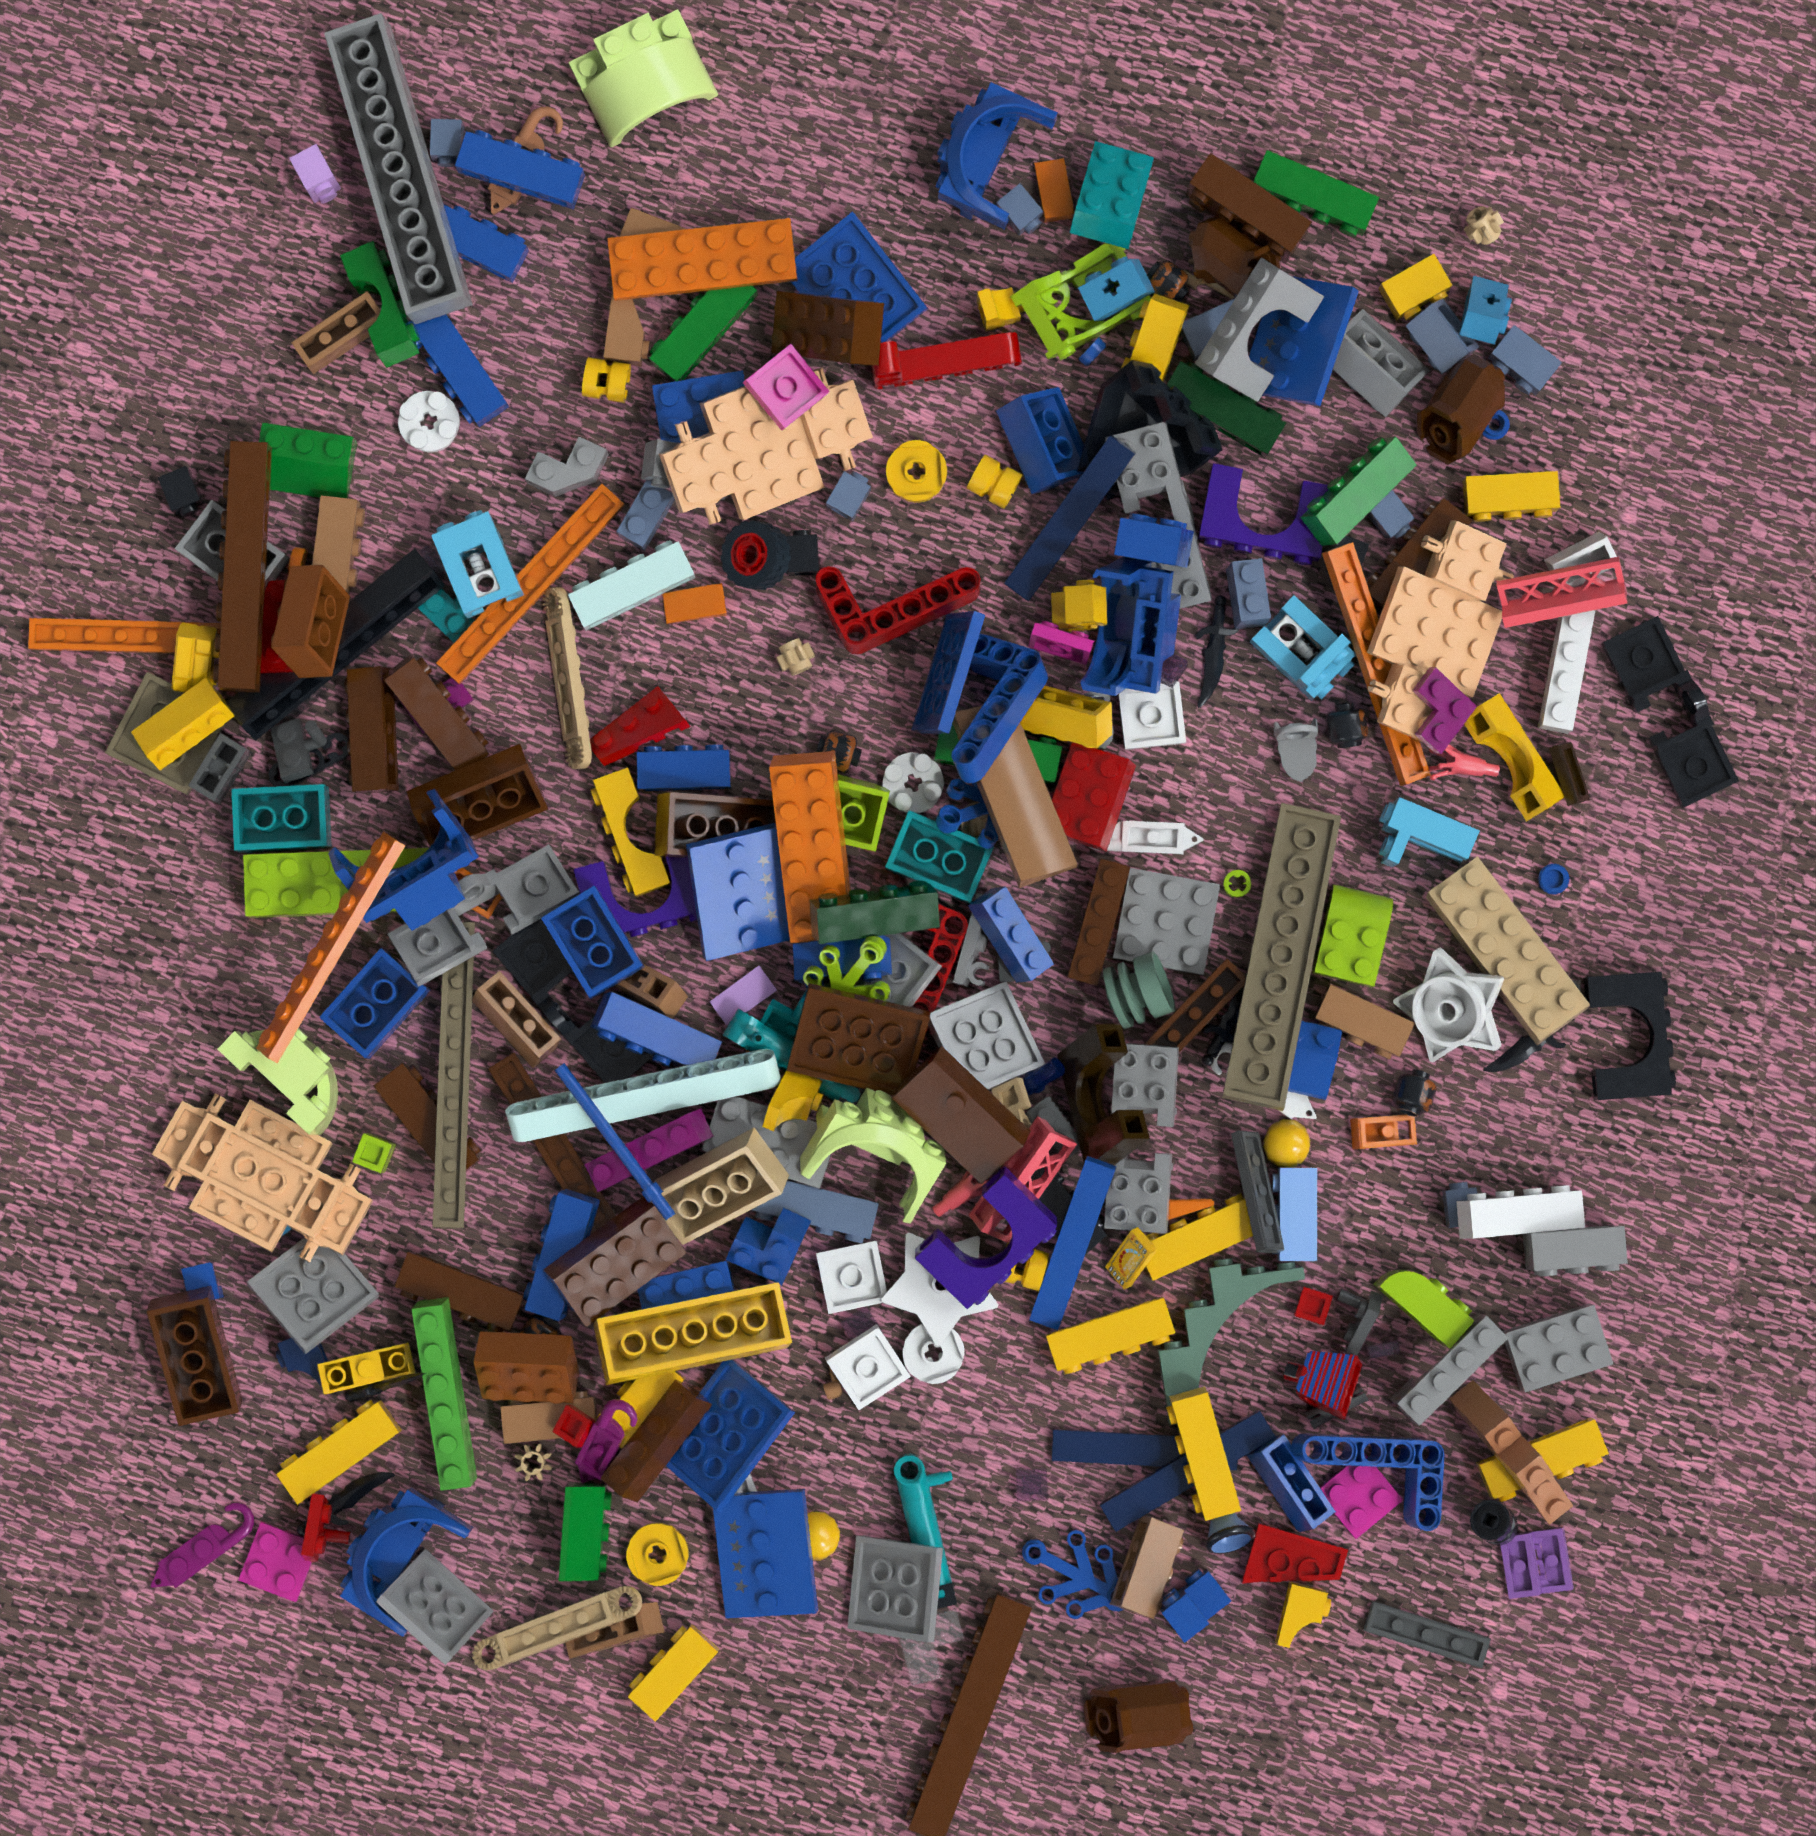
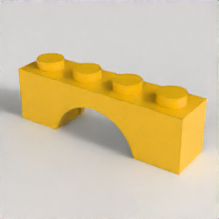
M1501 694L1495 695L1476 707L1464 725L1476 744H1484L1491 747L1506 762L1513 781L1510 797L1526 822L1565 798L1562 789Z
M627 767L593 780L595 788L590 790L596 806L602 805L606 814L601 820L606 834H613L616 845L612 846V851L617 864L623 862L627 874L622 875L628 893L634 891L635 896L639 897L671 885L662 857L637 849L627 836L626 818L628 812L640 799L629 768Z

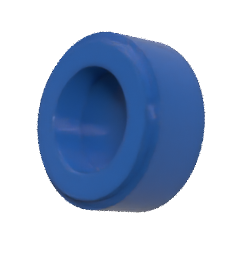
M1098 337L1078 360L1083 365L1089 366L1106 348V343Z
M1549 864L1543 867L1538 874L1539 887L1545 893L1551 895L1563 892L1569 884L1567 870L1559 864Z

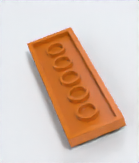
M790 218L607 238L615 301L797 281Z

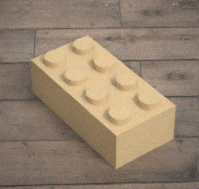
M752 1128L655 1179L654 1183L657 1182L664 1191L661 1194L676 1213L668 1220H665V1222L680 1243L684 1245L781 1195L789 1174L757 1130Z

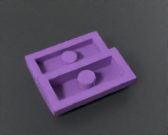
M1564 1527L1518 1533L1512 1541L1505 1545H1500L1509 1599L1573 1590ZM1536 1549H1537L1538 1560L1536 1559V1552H1535Z

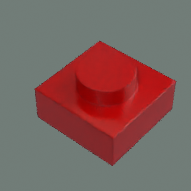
M1302 1286L1293 1316L1324 1325L1333 1296Z
M566 1405L552 1432L574 1447L582 1448L596 1420L575 1406Z

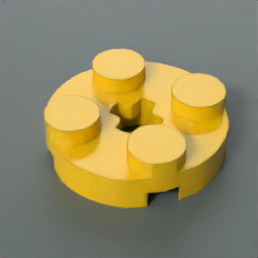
M921 440L907 441L901 444L889 457L886 465V478L896 496L908 502H925L940 493L946 482L947 465L943 455L930 443ZM915 463L919 464L920 469H925L926 471L925 474L920 475L918 480H915L913 475H908V470L913 469V464Z
M651 1523L641 1527L630 1539L626 1551L627 1564L632 1574L653 1586H663L675 1581L686 1568L689 1558V1548L685 1537L674 1526L664 1523ZM658 1545L660 1549H665L666 1555L662 1557L663 1562L658 1563L656 1558L650 1559L649 1553L653 1552V1546Z

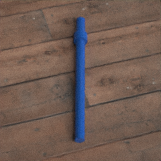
M563 1063L554 1071L643 1189L641 1193L648 1203L651 1201L665 1220L675 1215L676 1213L661 1194L664 1191L657 1182L653 1183L566 1064Z

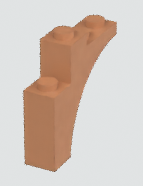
M1474 1380L1449 1398L1463 1420L1491 1450L1549 1525L1573 1507L1553 1477V1472L1542 1456L1520 1434L1510 1417Z

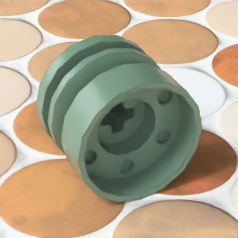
M1154 951L1133 959L1134 973H1131L1124 962L1118 964V973L1113 966L1103 969L1105 992L1109 1005L1124 1029L1134 1026L1133 1016L1138 1024L1145 1022V1007L1148 1008L1154 1018L1175 1012V1001L1163 965Z

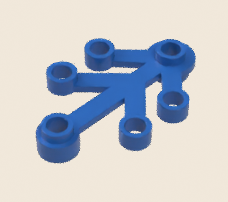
M953 779L947 787V794L950 798L960 800L966 797L979 803L961 810L953 805H945L940 809L936 817V824L940 831L951 833L955 832L961 823L989 814L976 782L972 783V786L967 785L961 779ZM953 787H957L960 791H956ZM988 815L985 828L982 829L978 836V843L983 848L991 849L996 844L998 835L990 815ZM985 836L990 837L992 840L986 839Z
M1072 1530L1067 1535V1542L1073 1548L1079 1568L1047 1552L1045 1544L1038 1539H1030L1023 1545L1022 1555L1027 1563L1032 1565L1042 1563L1073 1579L1053 1586L1043 1585L1038 1591V1597L1042 1603L1052 1604L1058 1597L1090 1588L1099 1593V1595L1082 1601L1078 1599L1070 1600L1066 1604V1613L1070 1618L1078 1619L1082 1617L1084 1612L1103 1606L1112 1611L1123 1610L1110 1605L1111 1594L1115 1590L1118 1577L1112 1561L1113 1550L1109 1545L1100 1544L1094 1551L1096 1560L1102 1564L1106 1582L1094 1577L1085 1548L1086 1537L1081 1530ZM1073 1534H1080L1082 1536L1080 1544L1074 1545L1071 1543L1070 1538ZM1031 1547H1038L1041 1552L1037 1558L1029 1556L1028 1552ZM1106 1548L1109 1550L1110 1555L1107 1559H1100L1098 1557L1100 1549ZM1051 1589L1054 1593L1053 1597L1050 1600L1043 1599V1590ZM1077 1603L1081 1606V1611L1075 1615L1071 1614L1069 1607Z

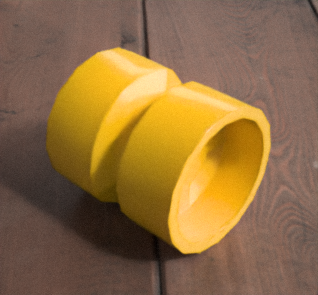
M588 357L583 375L582 396L600 399L602 395H605L608 401L625 403L628 393L625 387L626 382H630L631 364L614 361L611 365H607L604 359ZM602 373L608 374L606 386L600 385Z
M985 454L974 471L966 489L981 497L986 494L989 495L991 503L1005 509L1012 497L1011 494H1014L1023 475L1009 467L1001 469L1000 462Z
M1033 1249L1034 1253L1025 1262L1023 1271L1016 1269L1015 1265L1011 1269V1275L1005 1282L1014 1284L1017 1281H1021L1022 1287L1039 1291L1050 1253Z

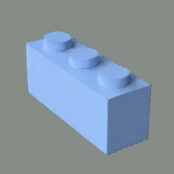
M1278 1168V1174H1272V1192H1278V1205H1275L1284 1251L1272 1254H1277L1278 1261H1317V1168Z

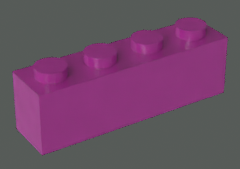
M698 1109L625 1145L643 1170H646L714 1136L702 1110ZM614 1150L585 1164L597 1192L632 1177Z

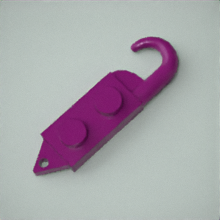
M621 1399L609 1400L594 1423L575 1461V1464L579 1467L582 1483L595 1478L601 1479V1476L610 1466L625 1436L623 1428L612 1418L615 1411L622 1410L630 1417V1426H636L637 1414L634 1408L626 1401Z
M239 1502L225 1506L224 1510L226 1512L231 1510L240 1511L244 1516L243 1524L231 1533L217 1524L206 1527L158 1562L159 1568L150 1587L174 1586L177 1588L246 1538L254 1526V1515L251 1509ZM156 1579H160L161 1583L157 1584Z

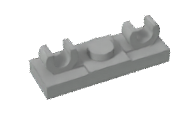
M977 893L976 899L982 896L983 894ZM973 913L970 917L953 983L965 987L969 986V982L977 986H984L985 982L977 980L975 972L978 969L989 970L987 964L975 962L979 952L985 951L988 937L984 934L985 932Z

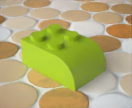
M838 774L845 844L876 852L890 790L875 783Z
M1332 884L1311 973L1369 988L1375 987L1391 920L1393 898Z
M1393 1270L1383 1274L1373 1284L1446 1348L1451 1349L1474 1322L1469 1316L1472 1310L1459 1299L1453 1298L1451 1300L1445 1294L1449 1290L1435 1278L1428 1280L1423 1275L1412 1271Z

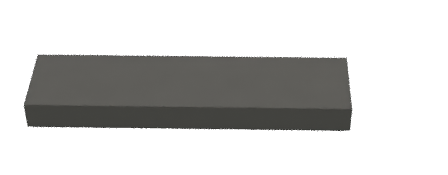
M1239 1130L1231 1133L1256 1251L1261 1253H1279L1284 1251L1259 1132Z
M1373 1600L1371 1601L1363 1631L1479 1668L1483 1667L1491 1641L1489 1637Z

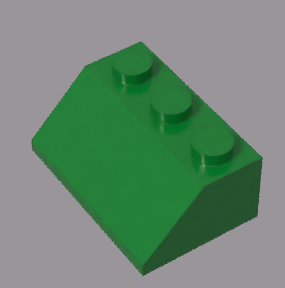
M262 422L259 442H268L272 447L270 490L318 498L322 495L348 499L357 448V441L354 437Z
M570 1482L565 1487L559 1581H595L600 1579L601 1573L607 1572L608 1554H602L603 1542H609L610 1523H604L605 1510L611 1511L612 1492H607V1484Z

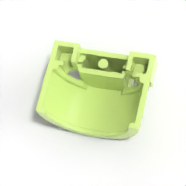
M678 9L652 21L649 13H646L593 39L596 47L595 50L569 62L570 68L610 147L620 144L623 137L630 130L662 110L688 100L698 98L711 100L718 96V92L693 44L692 36Z
M299 1028L278 1063L268 1059L256 1049L259 1044V1038L264 1030L251 1033L245 1031L243 1034L234 1031L217 1050L240 1071H244L252 1064L294 1103L286 1114L309 1135H322L334 1116L338 1101V1084L334 1069L329 1061L331 1058L320 1047L307 1040L308 1036ZM317 1085L318 1095H313L310 1099L307 1094Z

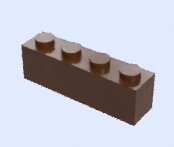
M1445 498L1439 504L1433 501L1422 514L1426 518L1419 528L1414 524L1402 538L1407 543L1401 551L1394 548L1385 559L1384 563L1388 567L1381 575L1375 572L1368 580L1367 585L1373 603L1381 610H1383L1398 566L1406 567L1425 575L1433 551L1421 547V542H1425L1422 540L1424 536L1428 535L1441 541L1446 535L1451 520L1459 521L1468 526L1472 522L1469 517Z
M410 654L382 676L454 770L470 765L489 755L485 748L489 742L479 729L473 732L466 724L470 718L460 705L454 708L448 701V698L452 695L441 681L435 684L430 678L429 674L433 671L422 657L416 660Z
M377 666L347 669L344 688L348 695L346 721L349 725L350 738L347 742V750L351 756V769L348 778L352 786V792L380 793L399 791L395 696L382 677L391 668Z
M1105 859L1099 860L1066 979L1095 987L1098 985L1130 866Z
M1228 958L1225 959L1144 1044L1179 1047L1180 1052L1244 986L1246 976Z
M401 1063L377 1082L374 1087L435 1163L437 1093L433 1088L427 1091L421 1081L424 1079V1076L414 1064L408 1067L406 1063ZM472 1137L467 1138L466 1172L482 1160L478 1155L482 1150Z
M412 1251L407 1252L394 1286L401 1289V1296L415 1301L418 1300L419 1296L427 1300L449 1297L450 1308L459 1311L457 1317L475 1323L476 1318L488 1322L486 1328L495 1332H504L505 1329L513 1330L524 1301V1294Z
M675 1379L601 1476V1479L620 1497L638 1503L712 1406V1403L693 1386Z

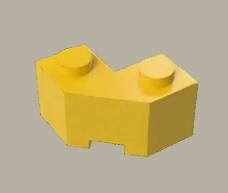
M1094 580L1076 581V586L1062 587L1063 592L1051 593L1052 623L1058 625L1059 630L1064 632H1071L1072 630L1086 631L1097 629V626L1107 625L1106 587L1094 585Z

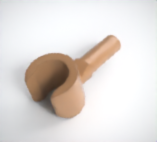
M829 1366L832 1381L823 1384V1388L828 1400L840 1397L843 1390L840 1381Z

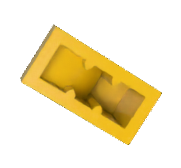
M1012 287L1002 290H990L987 288L977 291V306L985 332L1020 322V313L1025 312L1022 306L1016 307L1010 296L1014 294Z
M786 1070L768 1105L762 1127L774 1131L778 1125L787 1120L802 1119L807 1121L811 1111L817 1112L824 1094L819 1093L822 1080Z
M1289 1581L1275 1643L1279 1646L1290 1648L1294 1636L1300 1629L1314 1622L1321 1624L1322 1617H1328L1331 1607V1599L1327 1598L1328 1592Z

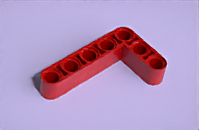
M1008 332L898 351L897 342L895 341L880 343L879 365H871L875 389L881 390L883 389L882 386L894 384L895 387L913 384L912 381L924 379L927 382L943 379L944 375L954 374L956 377L973 374V370L1002 369V365L1008 364L1019 366L1022 364L1018 334L1016 332Z
M827 566L818 571L816 575V592L844 648L851 654L858 655L972 603L980 594L981 579L975 569L970 567L960 568L862 614L842 573L835 567ZM827 580H833L837 583V586L832 589H826L822 584ZM963 581H970L975 586L965 590L959 584ZM943 594L947 599L939 603L933 601L932 596ZM840 606H846L851 611L846 615H840L835 610ZM913 606L919 609V613L908 615L904 610L907 607ZM887 619L892 625L888 628H880L876 623L879 620ZM854 632H860L864 635V638L860 641H853L849 638V635Z
M938 904L940 927L924 929L935 934L928 955L935 960L934 950L939 946H946L951 951V958L946 963H939L942 967L935 975L940 980L939 988L933 992L924 990L914 1003L925 1004L930 1013L935 1011L968 927L967 919L963 914ZM949 918H958L962 922L963 928L958 934L947 932L945 923Z

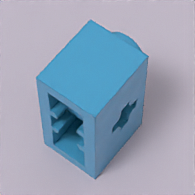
M1127 256L1113 262L1111 264L1112 269L1102 274L1101 271H1098L1084 279L1086 284L1078 289L1094 321H1103L1155 292L1139 259H1128ZM1114 282H1119L1120 284L1116 288L1117 292H1111L1110 290L1114 287Z
M1473 276L1464 304L1459 335L1495 345L1498 334L1505 333L1509 320L1507 315L1512 302V298L1507 297L1509 285Z

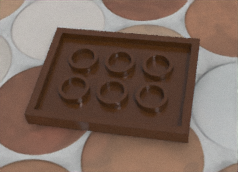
M809 983L787 1063V1071L862 1089L881 1090L893 1096L900 1083L916 1069L930 1019V1012Z

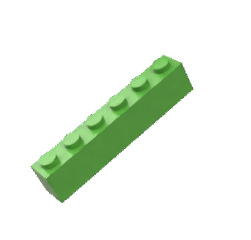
M449 1297L418 1301L411 1310L421 1372L426 1373L422 1378L440 1491L471 1487L477 1479V1472Z

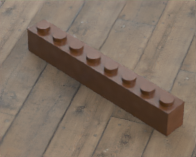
M230 441V449H226L224 455L225 468H229L228 480L223 482V498L227 499V511H222L221 527L226 529L225 541L220 543L219 551L220 560H224V572H219L218 589L223 591L222 603H218L216 609L217 621H221L220 634L215 636V651L219 652V664H215L213 669V681L218 683V688L222 691L260 692L272 447L268 442Z
M996 1592L994 1598L988 1597L982 1613L987 1616L983 1627L977 1626L971 1642L976 1645L972 1657L966 1655L960 1673L965 1674L961 1686L955 1684L949 1702L954 1703L950 1715L944 1713L938 1729L943 1735L939 1744L933 1743L927 1761L932 1762L929 1772L928 1774L922 1772L916 1790L921 1791L918 1801L917 1803L911 1801L905 1816V1819L910 1821L908 1830L924 1836H946L1032 1610V1605Z

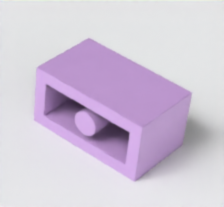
M317 144L289 158L314 203L318 201L327 203L337 196L336 192L341 187Z

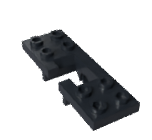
M1659 616L1601 643L1635 714L1651 706L1647 696L1672 685L1693 728L1671 739H1667L1664 731L1648 738L1681 808H1685L1739 782L1712 727L1714 723L1709 713L1706 698L1700 687L1691 678L1688 670L1684 669Z
M542 919L509 936L492 951L527 991L550 1022L574 1046L604 1083L631 1077L653 1058V1055L644 1051L640 1055L625 1049L626 1043L615 1039L614 1042H610L598 1037V1031L590 1027L594 1016L581 1028H578L549 994L553 988L571 973L575 977L576 975ZM602 997L597 1001L598 1004H600Z

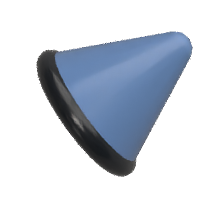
M1236 1513L1211 1519L1205 1547L1209 1552L1215 1554L1230 1553L1251 1543L1256 1533Z

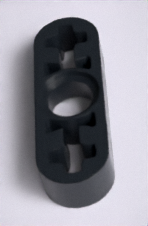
M333 733L326 737L327 743L323 746L324 751L333 747L332 741L335 739L340 743L345 742L346 744L342 748L343 754L339 755L336 752L328 754L327 757L331 761L325 763L324 755L318 748L309 751V753H315L319 757V765L313 770L314 774L284 784L283 781H276L275 779L279 775L278 762L275 763L269 770L271 784L275 787L296 786L346 760L350 756L347 750L349 738L341 733Z

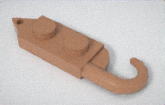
M548 106L534 109L527 117L514 141L522 145L521 149L533 152V149L544 151L543 140L534 130L540 119L548 116L553 118L556 123L555 133L560 134L563 128V120L560 113ZM490 183L488 191L491 192L492 215L497 214L511 204L516 206L522 193ZM498 204L499 208L495 209L494 206Z

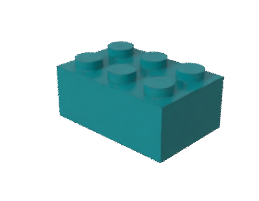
M1095 141L1076 205L1070 233L1129 249L1154 157Z
M325 784L231 789L234 851L250 853L332 848L329 787Z
M909 810L886 863L885 870L912 881H926L936 891L970 904L994 847L991 849L983 848L979 845L977 838L958 830L944 833L938 829L936 821Z

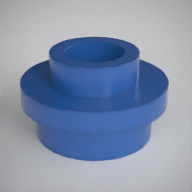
M1498 410L1492 419L1499 422V429L1491 430L1487 425L1482 433L1489 440L1501 439L1509 430L1510 423L1507 415L1503 411Z

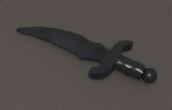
M1218 595L1215 598L1216 605H1214L1212 626L1201 629L1195 635L1196 640L1205 634L1210 635L1209 644L1204 650V681L1197 704L1198 708H1201L1212 696L1220 680L1224 666L1223 652L1227 647L1225 636L1234 635L1239 631V629L1224 628L1225 604L1227 601L1223 595Z
M1244 986L1231 1000L1228 1011L1222 1015L1219 1027L1208 1024L1201 1029L1203 1033L1213 1032L1215 1034L1206 1050V1055L1202 1057V1063L1205 1066L1213 1064L1214 1058L1216 1059L1225 1041L1233 1042L1234 1034L1230 1033L1237 1023Z
M1554 1034L1539 1045H1536L1530 1036H1522L1503 1055L1483 1068V1071L1499 1072L1519 1065L1529 1059L1532 1053L1541 1051L1547 1042L1557 1049L1564 1048L1566 1044L1557 1042L1553 1038Z
M426 1373L408 1374L385 1382H375L349 1390L345 1395V1399L348 1402H354L372 1397L387 1389L412 1382Z
M391 1472L369 1474L352 1481L341 1492L334 1493L328 1502V1505H332L330 1522L340 1526L347 1525L349 1523L348 1520H342L336 1515L344 1509L352 1508L371 1490L394 1477L395 1474ZM307 1520L304 1521V1524H300L297 1527V1533L300 1536L305 1534Z

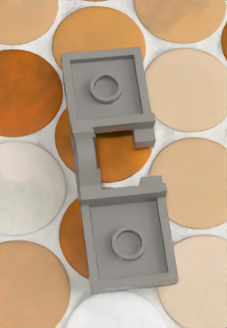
M1160 422L1113 435L1136 452L1117 479L1125 514L1141 509L1140 498L1167 491L1174 520L1187 523L1186 529L1194 531L1188 568L1152 562L1151 567L1174 571L1171 593L1181 595L1179 609L1211 601L1212 596L1197 542L1198 537L1195 529L1194 515L1183 480H1181L1167 424Z
M548 844L498 873L493 869L485 874L465 876L459 880L465 900L411 931L407 924H404L387 935L419 987L487 949L480 933L477 932L470 936L458 916L500 893L511 911V914L504 917L503 920L511 935L578 896L579 891Z
M1126 1043L1128 1053L1114 1064L1111 1114L1116 1110H1143V1113L1158 1114L1157 1126L1173 1127L1175 1115H1177L1175 1104L1179 1047ZM1157 1152L1155 1153V1161L1128 1159V1156H1126L1114 1165L1117 1167L1106 1195L1104 1228L1131 1231L1139 1227L1142 1232L1167 1233L1171 1171L1174 1165L1172 1163V1154Z

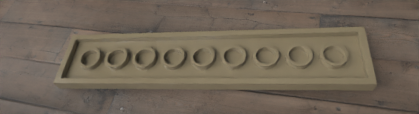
M1286 803L1280 804L1222 1098L1283 1111L1285 1108L1341 821L1340 815Z

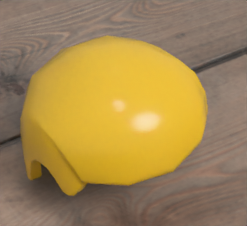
M1282 1119L1273 1123L1268 1128L1264 1138L1263 1148L1267 1159L1281 1168H1293L1301 1164L1306 1159L1310 1150V1137L1306 1128L1298 1121L1291 1119Z
M825 1512L808 1513L812 1558L815 1561H821L835 1552L839 1544L840 1530L835 1519Z

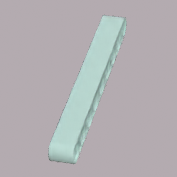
M760 1049L589 1086L583 1089L610 1124L771 1089L780 1084L781 1076L774 1051L771 1049ZM570 1091L516 1102L505 1110L513 1140L516 1142H526L596 1127Z

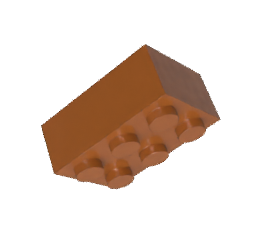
M324 565L290 567L288 577L284 583L282 603L278 609L275 633H273L271 638V648L299 678L332 677L350 600V595Z
M480 1331L473 1362L482 1399L493 1401L551 1402L553 1404L574 1403L580 1373L572 1336Z

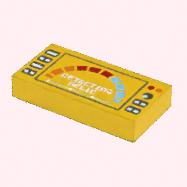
M1137 1227L1129 1232L1105 1268L1125 1290L1133 1285L1157 1249Z

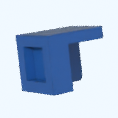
M209 1262L181 1269L186 1291L212 1286L215 1299L224 1297L222 1286L217 1284L213 1263Z

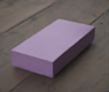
M757 966L712 999L710 1003L728 1026L737 1009L747 1013L775 993L777 989L761 967Z

